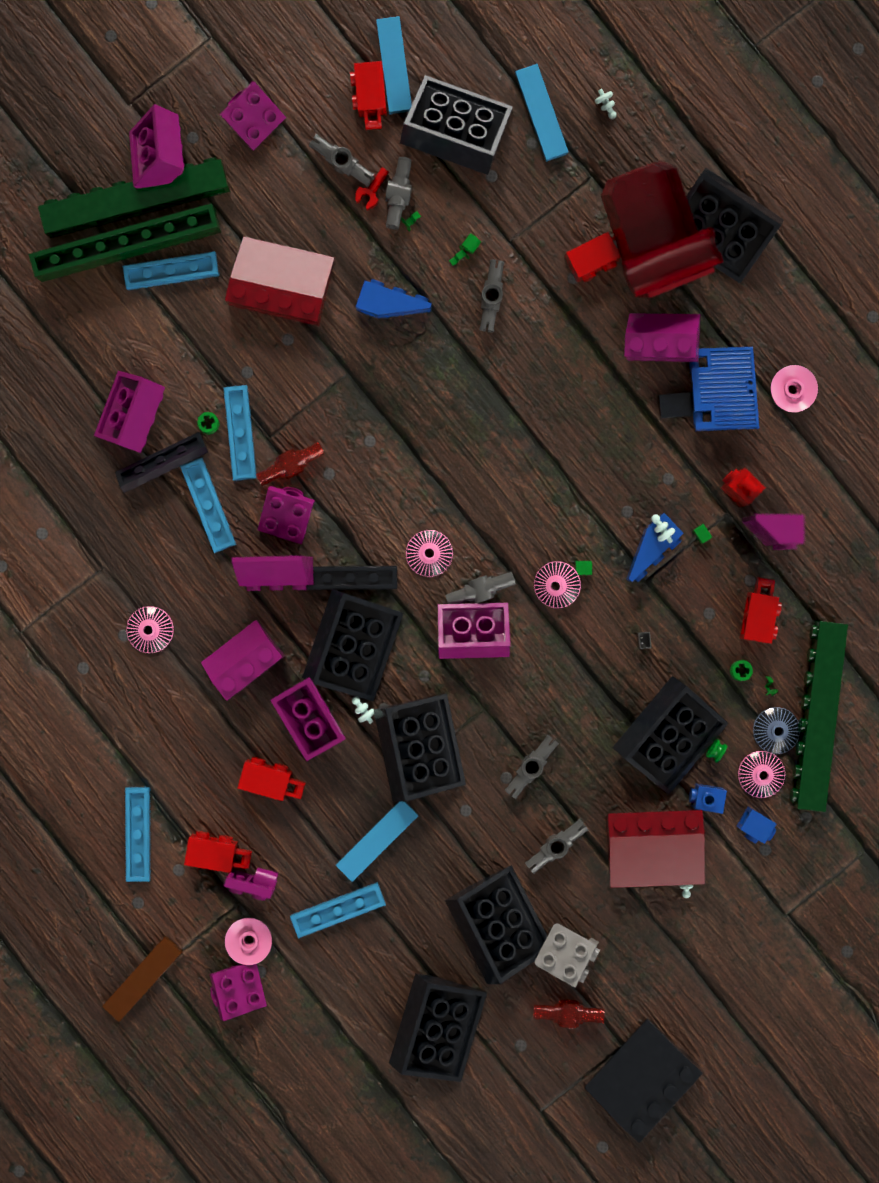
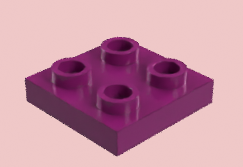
M254 81L244 90L238 92L229 101L228 106L219 114L253 151L286 118Z
M270 486L257 530L302 545L315 500L304 497L302 491L293 487H285L282 490Z
M257 868L256 874L252 875L233 869L226 877L224 887L229 888V891L232 893L243 894V892L252 894L254 899L265 901L266 898L270 899L272 897L279 873Z
M238 964L209 974L212 987H210L211 998L214 1005L218 1008L221 1021H226L267 1006L257 964Z

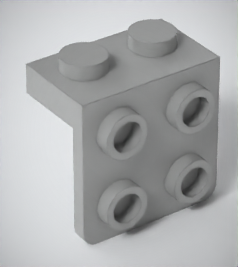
M556 923L546 938L535 960V964L562 981L576 987L578 982L584 983L589 973V970L586 969L589 961L594 962L600 949L596 947L599 942L593 938L588 940Z

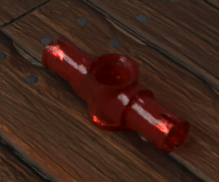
M319 442L300 451L299 449L296 451L291 449L276 457L273 465L257 473L256 476L262 486L280 477L282 479H290L303 472L307 463L324 455V451Z
M564 999L560 1000L559 1004L555 1003V1006L534 1004L533 1019L555 1020L554 1022L558 1023L560 1027L577 1028L583 1022L604 1023L605 1009L585 1008L583 1005H580L579 1001Z

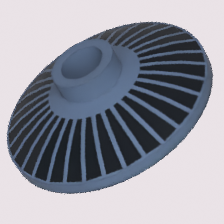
M768 708L761 712L754 722V739L758 746L766 752L772 754L785 753L792 749L799 739V722L793 713L784 708ZM777 727L782 729V733L779 736H776L774 733Z

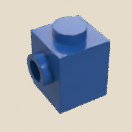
M695 783L694 789L690 790L689 802L692 803V807L696 810L723 814L727 790L721 787Z
M748 806L737 827L746 833L744 837L756 844L759 840L765 844L767 840L770 841L775 835V826L777 824Z

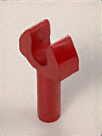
M382 167L369 187H359L356 191L355 201L357 204L363 196L370 197L366 210L376 207L379 202L376 192L389 174L385 168Z

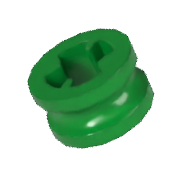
M211 412L202 413L197 420L199 429L205 434L215 433L220 425L217 416ZM209 417L210 420H215V422L211 424V429H208L206 426L203 428L202 424L205 423V418Z
M745 660L736 661L730 667V675L736 681H746L752 676L753 668ZM739 664H742L743 668H747V673L743 674L744 677H740V673H736V668H740Z
M716 739L708 749L706 757H712L714 762H719L727 749V745H721L720 740Z

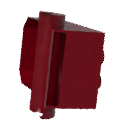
M658 161L607 180L601 193V199L623 261L621 263L626 282L635 297L651 298L715 272L713 266L724 262L721 252L718 251L715 245L716 236L713 227L697 231L676 167L664 161Z

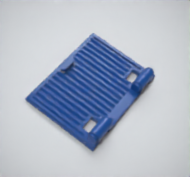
M753 347L699 349L698 362H689L692 379L695 431L759 429ZM706 357L707 367H699V358ZM703 412H710L711 422H703Z

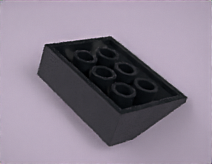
M425 75L404 122L400 144L488 175L513 106Z
M705 168L686 197L697 231L713 227L716 236L715 245L718 251L721 252L724 261L714 267L738 283H741L781 227L784 219L708 168Z
M332 589L302 678L307 679L310 677L313 684L374 701L403 613Z
M672 676L612 748L669 795L729 723L685 684Z
M447 693L373 709L392 801L406 802L466 785Z
M512 865L464 888L445 900L487 984H501L533 963L548 937Z
M415 973L389 1064L401 1075L461 1082L487 992L439 977Z
M647 1018L584 1088L627 1133L640 1143L698 1080L703 1072L693 1059Z

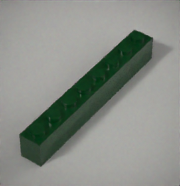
M208 158L202 164H185L182 174L169 184L137 189L133 187V181L129 183L120 181L113 183L112 187L109 188L96 187L90 189V193L67 195V199L59 201L57 199L47 200L44 202V205L38 206L44 233L51 239L231 191L222 160Z
M211 203L30 253L29 258L34 276L39 281L45 282L222 233L216 210Z
M815 621L814 625H811L809 636L812 639V647L807 652V662H810L809 672H806L804 676V685L807 688L806 695H803L801 700V708L804 709V713L798 725V730L801 732L800 742L798 741L796 744L798 763L793 768V779L796 780L795 788H792L790 792V802H793L792 806L797 809L826 812L848 624Z

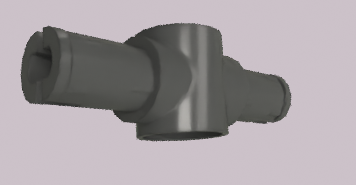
M318 134L313 137L315 140H311L309 147L326 158L325 160L333 165L336 172L348 176L351 175L367 187L371 184L370 180L373 181L375 173L359 164V160L353 157L347 148L339 147L336 144L333 146ZM340 156H345L349 159L344 165L337 164L336 160Z
M407 157L398 158L395 176L392 177V181H388L385 198L388 206L386 227L393 230L399 229L402 211L405 210L406 206H409L412 185H410L409 174L412 160Z
M496 260L489 261L488 278L485 280L482 290L481 310L483 311L479 330L483 332L486 331L487 324L489 325L488 332H494L496 313L499 312L503 297V283L501 280L505 262L500 260L498 261L497 268H495ZM494 291L498 294V299L496 301H489L486 299V293Z
M512 571L493 578L485 575L468 581V584L464 585L465 588L445 596L448 604H462L468 601L470 603H480L494 598L497 591L515 585L516 581Z
M547 734L536 751L533 750L529 756L522 760L521 766L516 771L517 775L508 787L505 788V791L517 799L528 783L531 784L535 778L541 775L543 767L548 762L546 759L559 743ZM529 761L538 763V769L533 773H529L525 769Z
M579 818L578 821L564 832L560 831L558 834L549 836L546 843L540 847L541 850L526 861L525 864L535 874L549 861L553 862L555 859L564 857L568 849L573 846V842L589 831ZM555 841L563 843V848L558 852L551 850V844Z

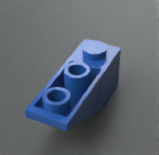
M371 279L370 282L364 281L356 304V311L381 319L430 312L432 303H429V299L424 296L415 295V297L406 295V291L401 288L393 287V290L384 287V283Z
M665 513L659 515L660 521L668 523L667 530L670 528L675 529V533L670 536L673 541L669 543L666 539L659 542L657 538L661 532H655L654 529L657 525L652 522L642 534L626 578L629 582L634 580L639 582L648 573L646 569L651 564L656 566L665 557L662 553L668 548L673 550L682 541L679 537L684 533Z

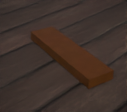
M165 936L102 1007L120 1022L178 958L183 950Z

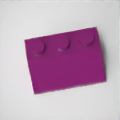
M156 104L147 111L129 132L133 187L137 189L169 184L177 176L181 175L184 170L179 115Z
M630 313L625 333L624 357L628 361L698 362L701 314Z
M118 370L94 436L141 453L147 442L150 427L154 423L159 403L163 399L165 387L143 377Z
M755 514L742 518V523L765 546H772V550L797 549V545L804 544V515Z
M313 557L232 558L238 585L246 586L247 591H261V586H269V590H284L283 586L292 585V590H306V585H314Z
M508 603L438 604L439 659L509 657L510 629Z
M256 619L203 660L201 664L211 682L227 701L284 658L285 655Z
M310 677L271 699L273 706L306 761L346 739Z

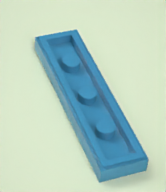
M400 17L376 19L389 115L409 112L412 103Z
M538 64L515 71V76L545 161L567 155L568 149Z
M215 251L123 266L127 290L220 276Z
M248 386L224 387L233 481L257 479Z
M199 458L181 465V470L213 552L217 553L237 545L204 459Z
M150 787L125 788L126 882H149L151 880Z
M398 802L336 866L353 882L418 817V814L406 802Z
M376 882L292 914L290 918L297 937L301 938L386 905L379 884Z

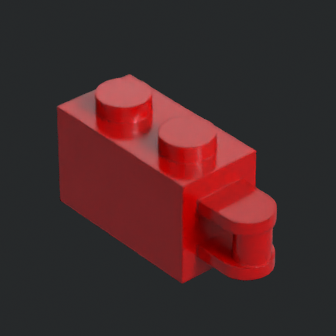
M382 61L354 63V72H350L351 86H356V95H352L353 110L358 109L359 117L365 118L366 130L382 129L381 115H387ZM368 116H377L378 119L368 120Z
M609 232L566 252L564 258L576 282L582 279L584 282H587L597 276L596 272L602 269L607 272L618 266L617 262L621 258L620 252L614 244L616 241L615 237H611Z
M746 468L730 471L723 478L724 484L721 487L739 507L749 505L766 488Z
M757 577L754 593L747 592L740 639L772 644L773 639H776L778 626L775 625L776 616H780L782 603L779 602L780 597L773 596L775 580ZM761 587L768 588L767 595L760 594Z
M252 757L251 760L247 759L245 761L237 789L283 801L286 796L302 799L306 782L291 778L293 771H289L288 766L279 763L271 766L265 764L266 760L258 757ZM289 783L295 784L294 792L288 790Z
M196 831V834H192L188 839L184 865L231 873L234 867L250 868L252 851L237 848L238 841H233V837L219 835V838L210 837V833ZM236 854L242 855L241 862L235 861Z

